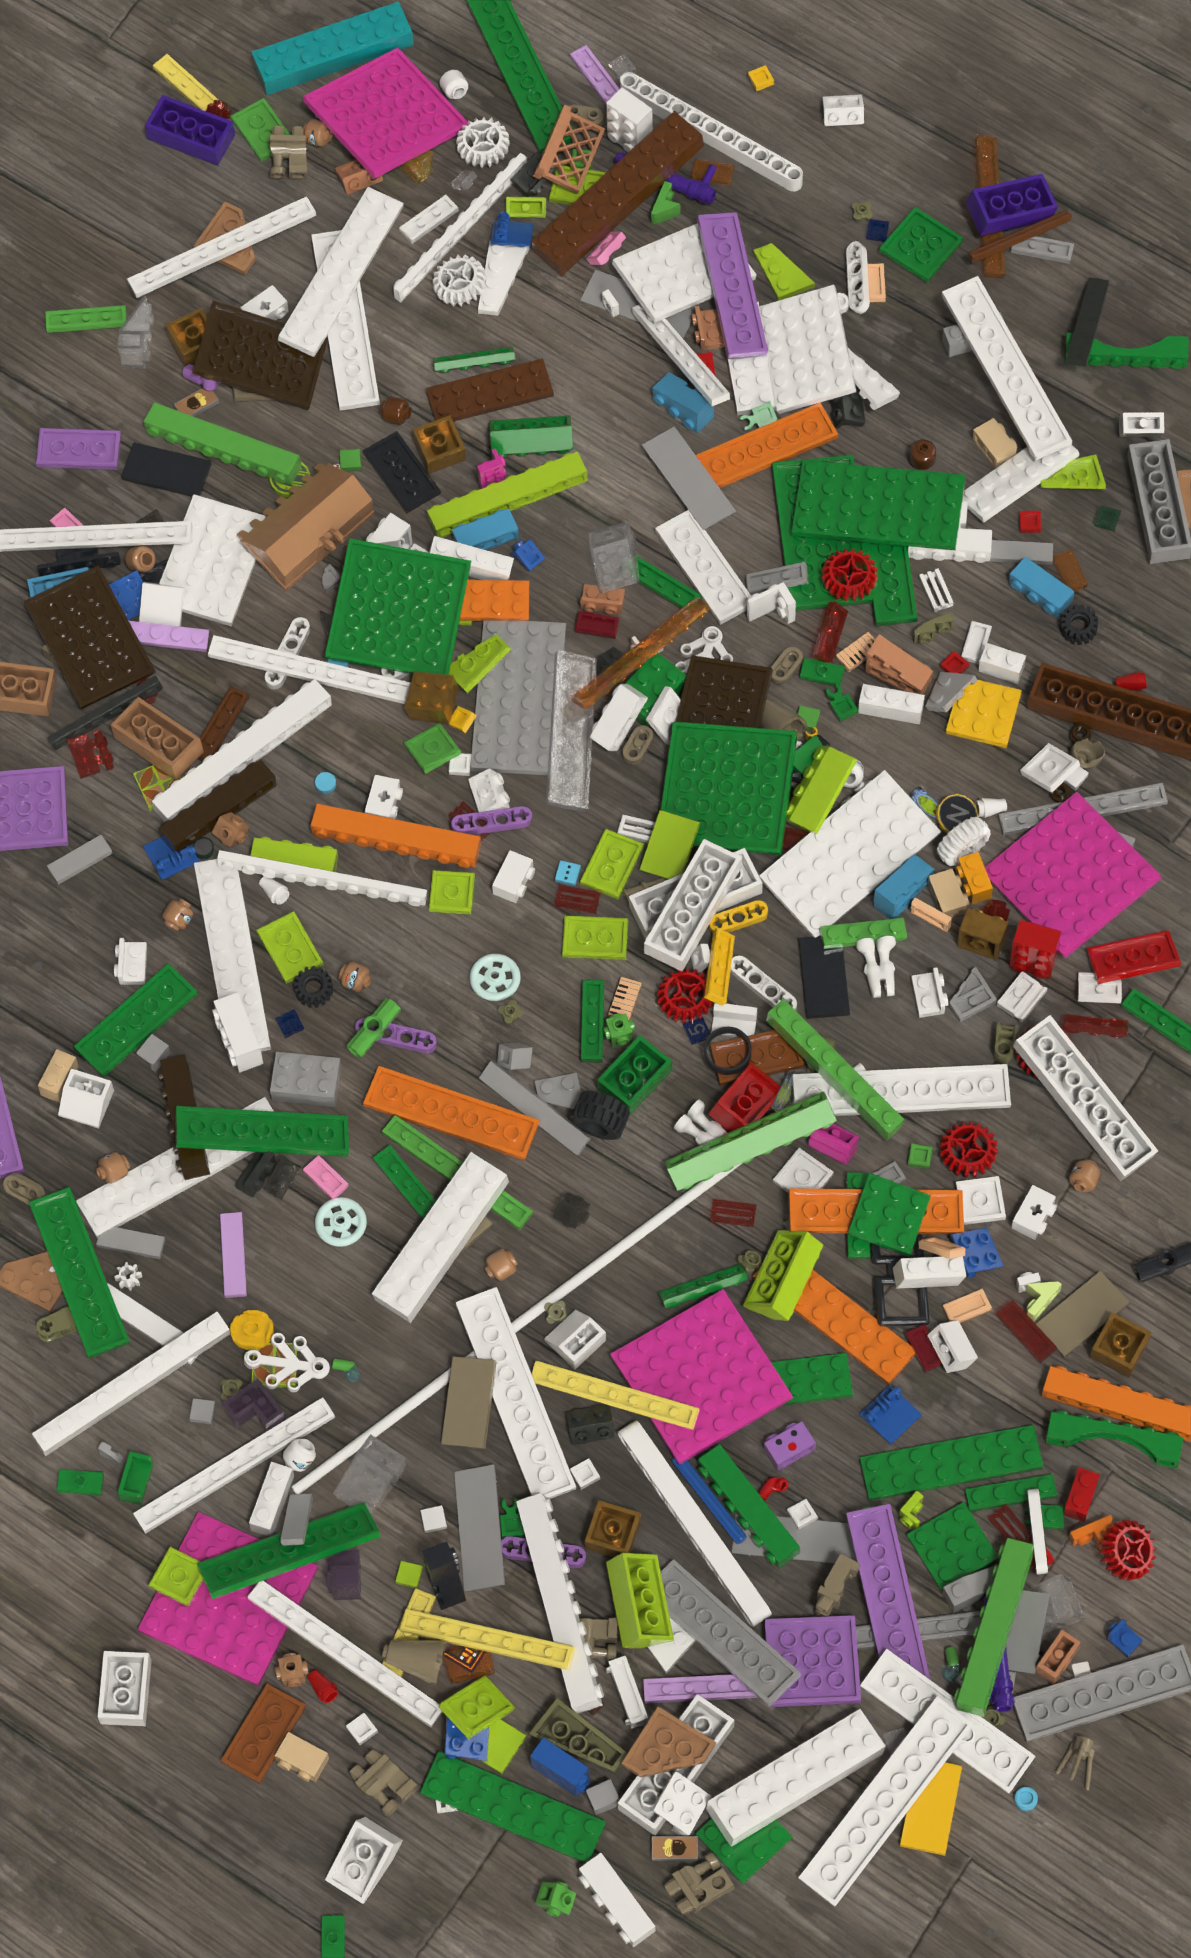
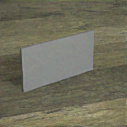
M1023 1590L1006 1644L1010 1671L1035 1674L1050 1594Z

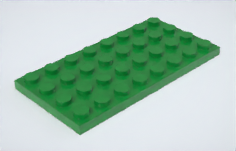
M854 455L804 459L807 461L855 465ZM803 460L773 462L772 470L785 566L801 562L807 564L808 583L788 587L789 592L796 601L795 611L873 603L872 589L869 595L864 594L863 599L857 596L855 602L852 598H848V601L845 602L844 597L837 600L836 594L830 595V589H825V583L822 581V569L825 561L829 560L830 554L835 556L837 550L843 553L844 548L851 552L854 547L856 553L862 550L864 556L867 555L865 542L792 536ZM851 570L848 574V580L850 579Z
M803 460L792 536L956 551L966 475Z

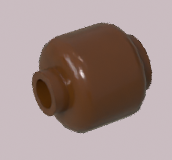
M390 396L383 400L380 407V415L383 416L384 421L402 425L411 417L412 409L409 407L406 399Z
M925 439L914 442L910 449L911 464L921 470L932 467L936 461L937 450L935 445Z

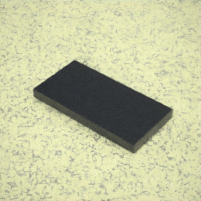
M398 431L363 450L366 459L406 514L441 494V490Z
M134 442L121 478L124 481L193 497V495L201 496L212 463L210 460Z
M821 936L799 938L807 1019L849 1016L850 1008L843 947L823 949Z

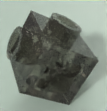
M568 1192L559 1200L553 1217L561 1221L566 1227L576 1229L579 1225L587 1222L590 1216L588 1210L591 1204L582 1197Z

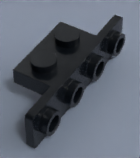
M98 547L57 549L58 562L37 565L41 577L85 567L91 569L98 565L100 568H113L116 565H120L121 560L119 552L99 555Z

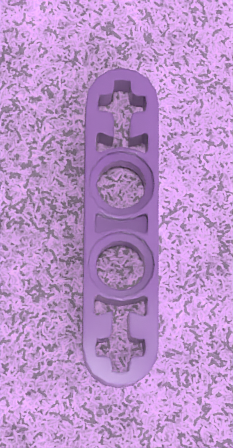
M521 806L457 815L452 819L451 831L476 835L525 828L531 823L532 812L529 808ZM523 814V816L526 817V819L522 820V818L519 817V815ZM511 815H513L514 822H511ZM499 816H503L507 818L508 821L504 824H500L496 821V818ZM478 819H483L487 822V825L480 827L475 822ZM469 821H472V828H470ZM461 823L464 828H460L457 824Z
M361 1018L357 1021L355 1025L356 1034L364 1025L366 1018ZM392 1023L386 1028L392 1031L391 1036L388 1038L382 1037L380 1040L375 1041L425 1054L432 1053L437 1047L436 1037L432 1033ZM371 1026L369 1029H370L371 1031H373V1030L375 1031V1027H377L376 1030H377L379 1027H378V1026ZM405 1033L412 1036V1040L408 1043L400 1040L401 1036ZM416 1036H419V1041H417V1045H415ZM430 1039L431 1044L425 1047L423 1042Z
M509 1536L501 1541L502 1554L505 1558L532 1562L531 1556L526 1554V1548L528 1547L526 1538ZM513 1543L514 1548H520V1544H523L522 1555L519 1554V1549H512L511 1552H507V1548L504 1546ZM563 1544L564 1550H567V1555L574 1556L575 1552H578L579 1556L582 1557L578 1558L577 1562H574L572 1557L566 1556L569 1567H582L586 1562L585 1550L580 1546Z

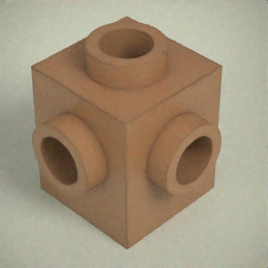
M230 812L219 817L212 834L219 838L224 845L233 847L238 844L241 845L247 839V832L250 826L241 817Z
M288 1653L283 1655V1658L278 1659L279 1666L275 1667L277 1680L282 1679L284 1687L293 1688L306 1683L305 1675L309 1674L307 1662L302 1661L300 1654Z

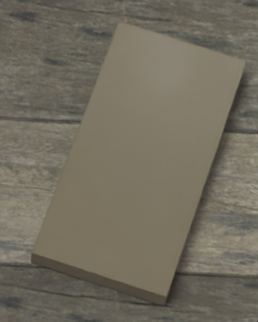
M1099 1271L1037 1322L1035 1328L1063 1358H1066L1101 1329L1108 1321L1112 1312L1118 1315L1130 1302Z
M453 1356L442 1445L486 1448L497 1361Z

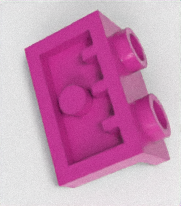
M496 449L491 450V461H485L477 466L480 489L487 487L491 483L501 482L507 476L504 468L506 465L502 454L498 455Z

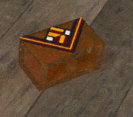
M454 1647L444 1653L451 1685L481 1678L484 1675L490 1676L495 1674L491 1652L469 1647L463 1649L461 1647Z

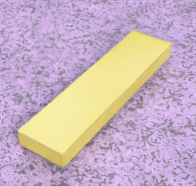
M168 54L153 65V69L196 108L211 113L220 106V101Z
M415 1588L406 1609L430 1614L436 1601V1596ZM400 1622L392 1641L418 1640L420 1636L401 1632L399 1630ZM384 1658L382 1664L402 1678L404 1671L387 1664L386 1658Z

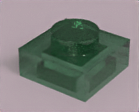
M1101 505L1095 526L1115 532L1121 511Z

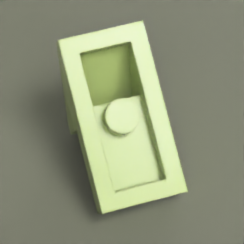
M1058 1281L1028 1284L1026 1291L1035 1299L1026 1308L1028 1310L1026 1318L1034 1323L1059 1294L1062 1284Z

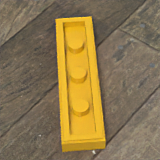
M716 928L712 936L704 998L723 1006L727 1002L735 936Z

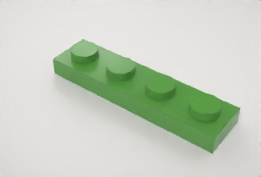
M126 305L45 311L47 333L127 327Z
M904 918L820 927L823 949L856 946V942L863 938H872L876 944V941L883 936H894L896 941H904L908 937Z

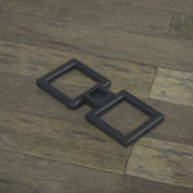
M918 1234L914 1243L915 1255H910L909 1257L906 1255L881 1256L880 1246L871 1243L873 1263L875 1265H887L888 1276H878L874 1279L877 1321L880 1326H920L930 1323L927 1287L918 1288L921 1317H886L883 1285H896L893 1267L898 1261L903 1258H924V1250L919 1248V1241L923 1239L922 1234Z

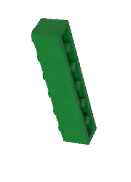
M720 1444L698 1459L699 1468L697 1469L704 1479L708 1478L710 1480L714 1493L724 1498L726 1501L724 1504L730 1513L735 1512L739 1517L738 1523L743 1530L746 1531L748 1529L753 1535L751 1537L753 1543L758 1548L762 1547L766 1552L764 1554L765 1558L771 1565L775 1564L780 1569L800 1554V1546Z

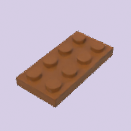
M776 1030L748 1036L751 1042V1059L749 1064L752 1062L767 1076L804 1068L802 1056ZM742 1038L710 1044L714 1064L722 1068L739 1066L745 1061L749 1053L748 1046ZM744 1070L734 1075L717 1073L720 1086L733 1084Z
M267 1683L222 1757L221 1763L261 1784L276 1759V1752L287 1733L293 1731L306 1709V1704Z

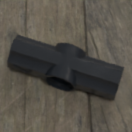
M1191 1242L1172 1250H1163L1157 1256L1134 1264L1133 1268L1140 1283H1143L1163 1274L1170 1275L1176 1269L1191 1264ZM1169 1259L1173 1264L1165 1265L1162 1260Z

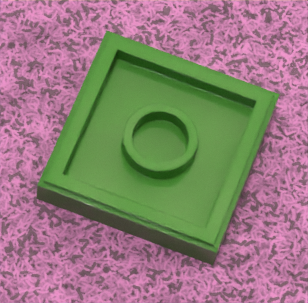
M440 723L404 742L406 749L425 774L461 754L459 747Z

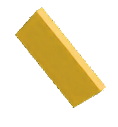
M950 1763L943 1764L906 1813L900 1847L945 1856L962 1766Z

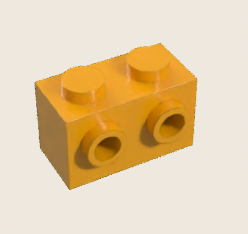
M979 852L959 857L958 865L955 867L956 873L962 879L964 884L963 891L969 897L971 904L992 899L993 887Z

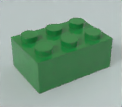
M657 651L625 683L648 697L636 718L639 724L648 727L651 725L646 719L664 687H671L679 697L683 692L687 676Z
M639 1035L597 1079V1088L601 1093L610 1095L622 1102L629 1109L631 1115L672 1072V1060Z

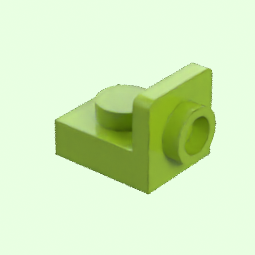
M918 1491L913 1494L899 1512L900 1521L908 1528L917 1529L920 1521L915 1516L924 1506L922 1504L924 1496Z

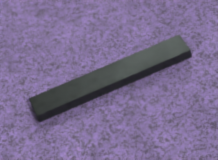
M1089 277L1066 358V364L1086 367L1108 290L1109 280Z
M155 675L47 738L54 750H58L124 712L138 697L145 700L161 691L163 687Z

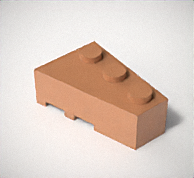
M880 634L867 652L866 673L902 691L924 695L932 682L933 671L927 665L922 664Z

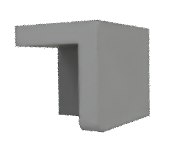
M153 1034L149 1036L137 1051V1055L148 1062L151 1070L154 1072L161 1066L160 1060L167 1059L171 1054L169 1045Z
M518 1042L499 1044L497 1064L510 1070L530 1068L533 1047Z
M611 1779L586 1790L595 1816L618 1806L620 1799Z

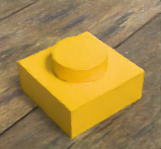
M766 65L748 72V78L756 92L774 85V79Z
M458 706L452 714L448 725L466 733L476 715Z

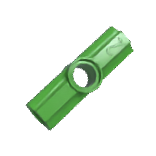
M386 998L376 1011L365 1019L362 1028L347 1044L346 1047L351 1054L357 1058H362L375 1041L383 1037L385 1029L399 1014L401 1008L394 1001ZM371 1026H378V1027H379V1028H378L377 1030H375V1031L369 1030V1028H370Z

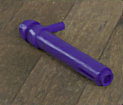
M619 152L616 155L615 163L619 162L627 153ZM710 164L702 181L691 180L674 173L666 182L672 183V189L687 195V198L697 199L699 203L704 205H711L715 199L716 190L709 183L717 167Z
M986 1595L983 1598L984 1606H986L988 1602ZM1005 1648L989 1700L992 1701V1705L995 1706V1710L998 1712L1012 1710L1015 1703L1014 1695L1011 1693L1013 1691V1682L1010 1680L1007 1648Z

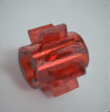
M214 100L213 103L207 105L206 112L229 119L232 110L227 109L228 103Z
M993 899L990 904L986 903L983 912L992 917H1002L1007 921L1010 909L1006 908L1007 903Z

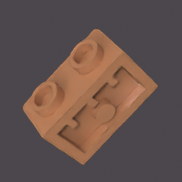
M357 159L335 168L336 175L343 183L347 195L383 181L382 175L374 179Z
M695 306V313L691 314L693 326L697 325L695 341L700 343L701 350L725 347L717 309L700 311L699 306Z
M584 584L580 600L581 610L589 613L604 612L608 615H622L625 589Z

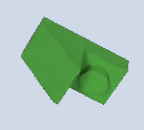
M664 181L651 212V224L653 225L680 215V204L672 202L675 192L672 191V183Z

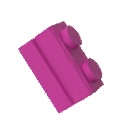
M833 1123L828 1128H820L813 1131L810 1135L811 1138L808 1146L816 1149L819 1153L835 1159L837 1162L847 1165L857 1151L859 1136Z

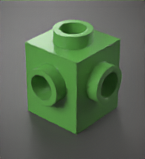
M617 1013L606 1019V1027L603 1028L606 1040L610 1039L612 1048L633 1042L635 1026L633 1020H628L626 1013L622 1015Z
M542 1882L535 1904L546 1909V1913L554 1917H559L560 1914L570 1915L576 1893L569 1890V1886L562 1882Z

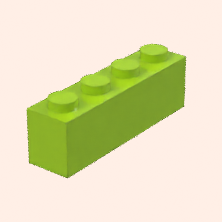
M268 837L254 838L250 855L252 857L336 872L338 863V852L333 847H317L310 843L296 844L289 840L275 841Z

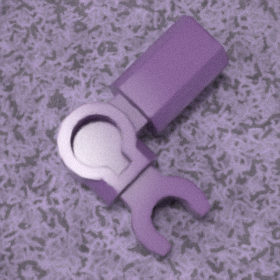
M191 364L184 367L183 377L196 384H202L205 390H215L221 383L193 374L194 366Z

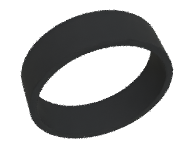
M718 1028L710 1033L705 1041V1061L716 1073L722 1075L737 1074L744 1070L750 1062L751 1042L748 1036L738 1028ZM721 1034H734L745 1041L749 1053L745 1061L739 1066L722 1068L715 1065L707 1055L709 1043Z

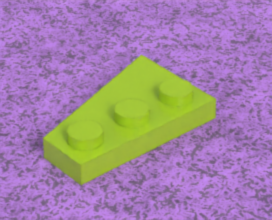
M772 243L753 250V254L778 301L815 287V283Z
M1096 454L1073 459L1049 478L1040 481L1041 488L1106 489V483Z
M495 634L475 646V649L470 653L459 655L457 657L458 660L451 663L449 675H453L456 682L468 693L511 648Z

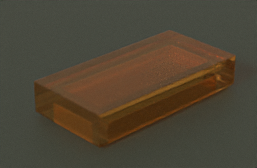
M695 159L692 171L693 180L702 181L709 165L712 164L717 169L710 182L731 186L734 165Z
M1073 550L1053 556V562L1066 586L1074 592L1088 586Z

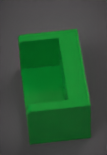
M129 1452L117 1492L120 1501L142 1506L154 1466L151 1456Z

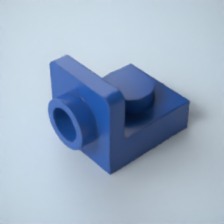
M531 539L525 542L520 540L513 546L514 551L510 553L512 557L516 556L528 572L545 559Z
M1122 1619L1119 1623L1115 1621L1110 1626L1107 1641L1128 1658L1142 1643L1143 1639L1126 1625V1620Z

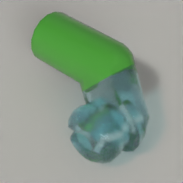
M334 1358L333 1369L344 1371L350 1382H357L360 1379V1371L353 1361Z
M948 1647L945 1650L949 1669L944 1670L943 1676L946 1681L950 1682L952 1680L955 1681L959 1677V1659L956 1648Z

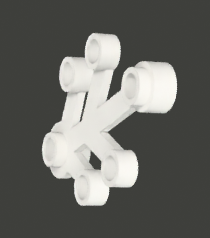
M714 626L706 628L701 638L689 644H683L680 649L681 655L684 658H689L694 650L705 646L703 652L695 656L714 659L712 656L714 647L721 660L728 658L733 662L732 655L727 653L721 643L722 632ZM709 636H715L716 638L709 639ZM689 649L690 652L685 653L683 650ZM690 659L678 662L675 666L677 668L684 667L685 669L682 672L686 674Z
M275 1333L272 1336L271 1343L279 1349L285 1358L261 1355L257 1350H249L244 1356V1364L249 1369H256L260 1365L284 1368L275 1375L270 1374L266 1377L265 1385L269 1389H275L278 1383L297 1370L306 1371L298 1378L293 1377L288 1380V1390L290 1392H297L300 1386L310 1379L326 1377L330 1369L327 1360L314 1356L306 1345V1339L302 1336L294 1339L293 1347L302 1353L307 1362L298 1360L285 1343V1337L281 1333ZM280 1338L282 1342L276 1343L274 1339ZM297 1341H302V1342L304 1343V1345H303V1346H297V1345H296V1342H297ZM255 1355L257 1360L252 1361L249 1356ZM319 1364L323 1367V1369L316 1370L315 1365ZM274 1379L276 1383L271 1385L268 1383V1380ZM296 1382L298 1386L296 1388H292L290 1386V1383Z

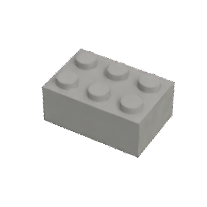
M276 1052L270 1088L272 1101L336 1107L342 1069L340 1058Z

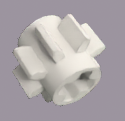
M125 1262V1266L122 1268L117 1267L119 1275L114 1276L115 1281H120V1289L125 1286L131 1291L135 1285L140 1286L138 1278H142V1273L136 1272L138 1270L136 1264L132 1267Z

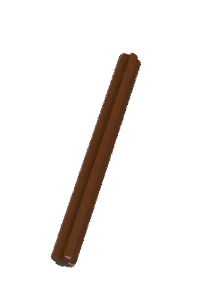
M1064 210L969 252L968 257L972 263H975L1071 220V213L1068 210Z

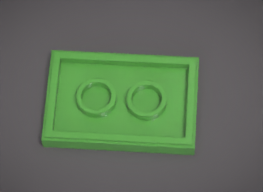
M264 98L230 116L231 121H233L235 127L260 162L271 157L270 135H272L273 126L284 127V135H290Z

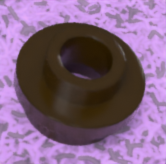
M1079 724L1071 729L1070 738L1074 743L1088 738L1090 741L1091 731L1087 726ZM1077 734H1083L1084 737H1077Z
M1062 783L1051 793V797L1058 803L1065 802L1072 796V789L1068 784ZM1058 790H1064L1065 793L1060 794L1058 793Z

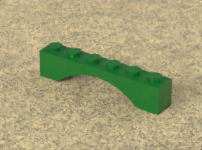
M1073 333L1066 334L1065 364ZM1167 336L1150 346L1130 349L1113 347L1094 339L1087 365L1132 366L1134 368H1187L1189 337Z
M1065 1411L1051 1412L1046 1444L1068 1448L1078 1442L1089 1439H1114L1139 1449L1155 1465L1178 1468L1183 1437L1175 1432L1160 1433L1153 1428L1146 1427L1140 1429L1128 1423L1119 1425L1113 1424L1111 1420L1100 1419L1098 1421L1086 1415H1078L1077 1417L1069 1415Z

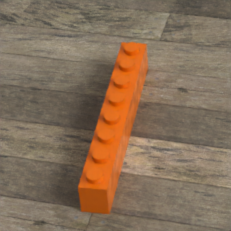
M316 804L311 822L312 835L320 839L331 838L340 843L350 842L360 847L370 846L380 851H395L404 856L408 854L415 855L423 860L435 859L443 864L454 863L463 868L476 867L481 848L480 836L322 804Z
M1050 1366L1042 1392L1043 1398L1142 1428H1153L1160 1433L1175 1432L1183 1437V1440L1191 1442V1405H1178L1168 1398L1158 1399L1148 1392L1138 1393L1125 1385L1115 1386L1105 1379L1095 1380L1089 1378L1085 1373L1077 1372L1075 1374L1062 1366Z

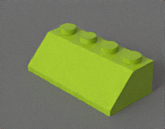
M822 745L815 751L813 755L814 760L811 765L805 769L802 782L794 789V796L791 802L788 803L786 818L787 823L800 831L818 834L857 762V759L830 746Z
M778 1230L743 1306L773 1320L789 1321L802 1295L805 1284L811 1275V1271L820 1256L823 1244L807 1231L790 1232Z
M621 1553L607 1561L606 1564L623 1648L641 1649L674 1641L658 1556L653 1554Z

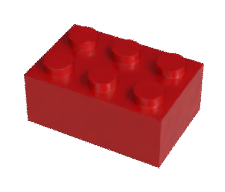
M1020 919L1013 940L1009 968H1013L1014 971L1019 973L1023 971L1024 973L1033 974L1040 979H1051L1058 956L1061 931Z

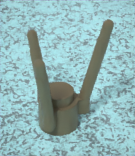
M1077 1736L1075 1743L1070 1744L1068 1752L1055 1773L1059 1774L1073 1753L1076 1759L1069 1777L1070 1780H1073L1081 1759L1085 1760L1088 1757L1085 1790L1088 1791L1091 1781L1092 1760L1095 1753L1092 1749L1094 1742L1087 1737Z

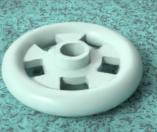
M488 954L481 957L475 962L470 971L472 989L485 1000L501 1001L507 999L515 993L520 984L521 975L517 964L511 958L502 954ZM493 963H502V968L493 967ZM482 967L488 969L484 976L479 974ZM505 972H511L512 979L506 980ZM493 974L499 975L496 979H493L491 976ZM484 981L490 986L487 990L480 986ZM505 986L506 989L504 991L497 992L496 987Z
M344 1197L325 1202L319 1208L315 1217V1228L319 1237L324 1242L337 1247L348 1246L358 1241L367 1225V1218L363 1208L356 1201ZM340 1206L342 1211L333 1214L331 1209ZM351 1209L356 1213L354 1218H351L347 1213ZM324 1218H330V1226H324ZM342 1218L345 1221L342 1224L337 1223V1220ZM351 1224L357 1227L352 1234L347 1231ZM332 1232H342L341 1237L336 1238L331 1236Z

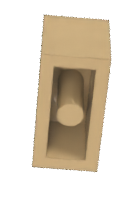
M994 418L973 429L972 440L995 469L1016 455V442L1007 436L1003 425L997 423Z
M949 869L928 876V887L937 909L952 918L966 914L969 900L966 893L961 891L962 883L959 875H955L953 869Z
M56 1049L38 1084L41 1096L58 1103L61 1102L63 1087L70 1070H77L79 1067L75 1056Z
M290 1732L287 1733L275 1754L279 1767L286 1771L292 1769L298 1772L297 1776L307 1782L310 1779L316 1782L329 1760L327 1752Z

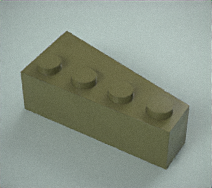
M558 1698L529 1733L537 1741L545 1738L567 1754L614 1775H618L622 1770L623 1766L621 1763L628 1754Z

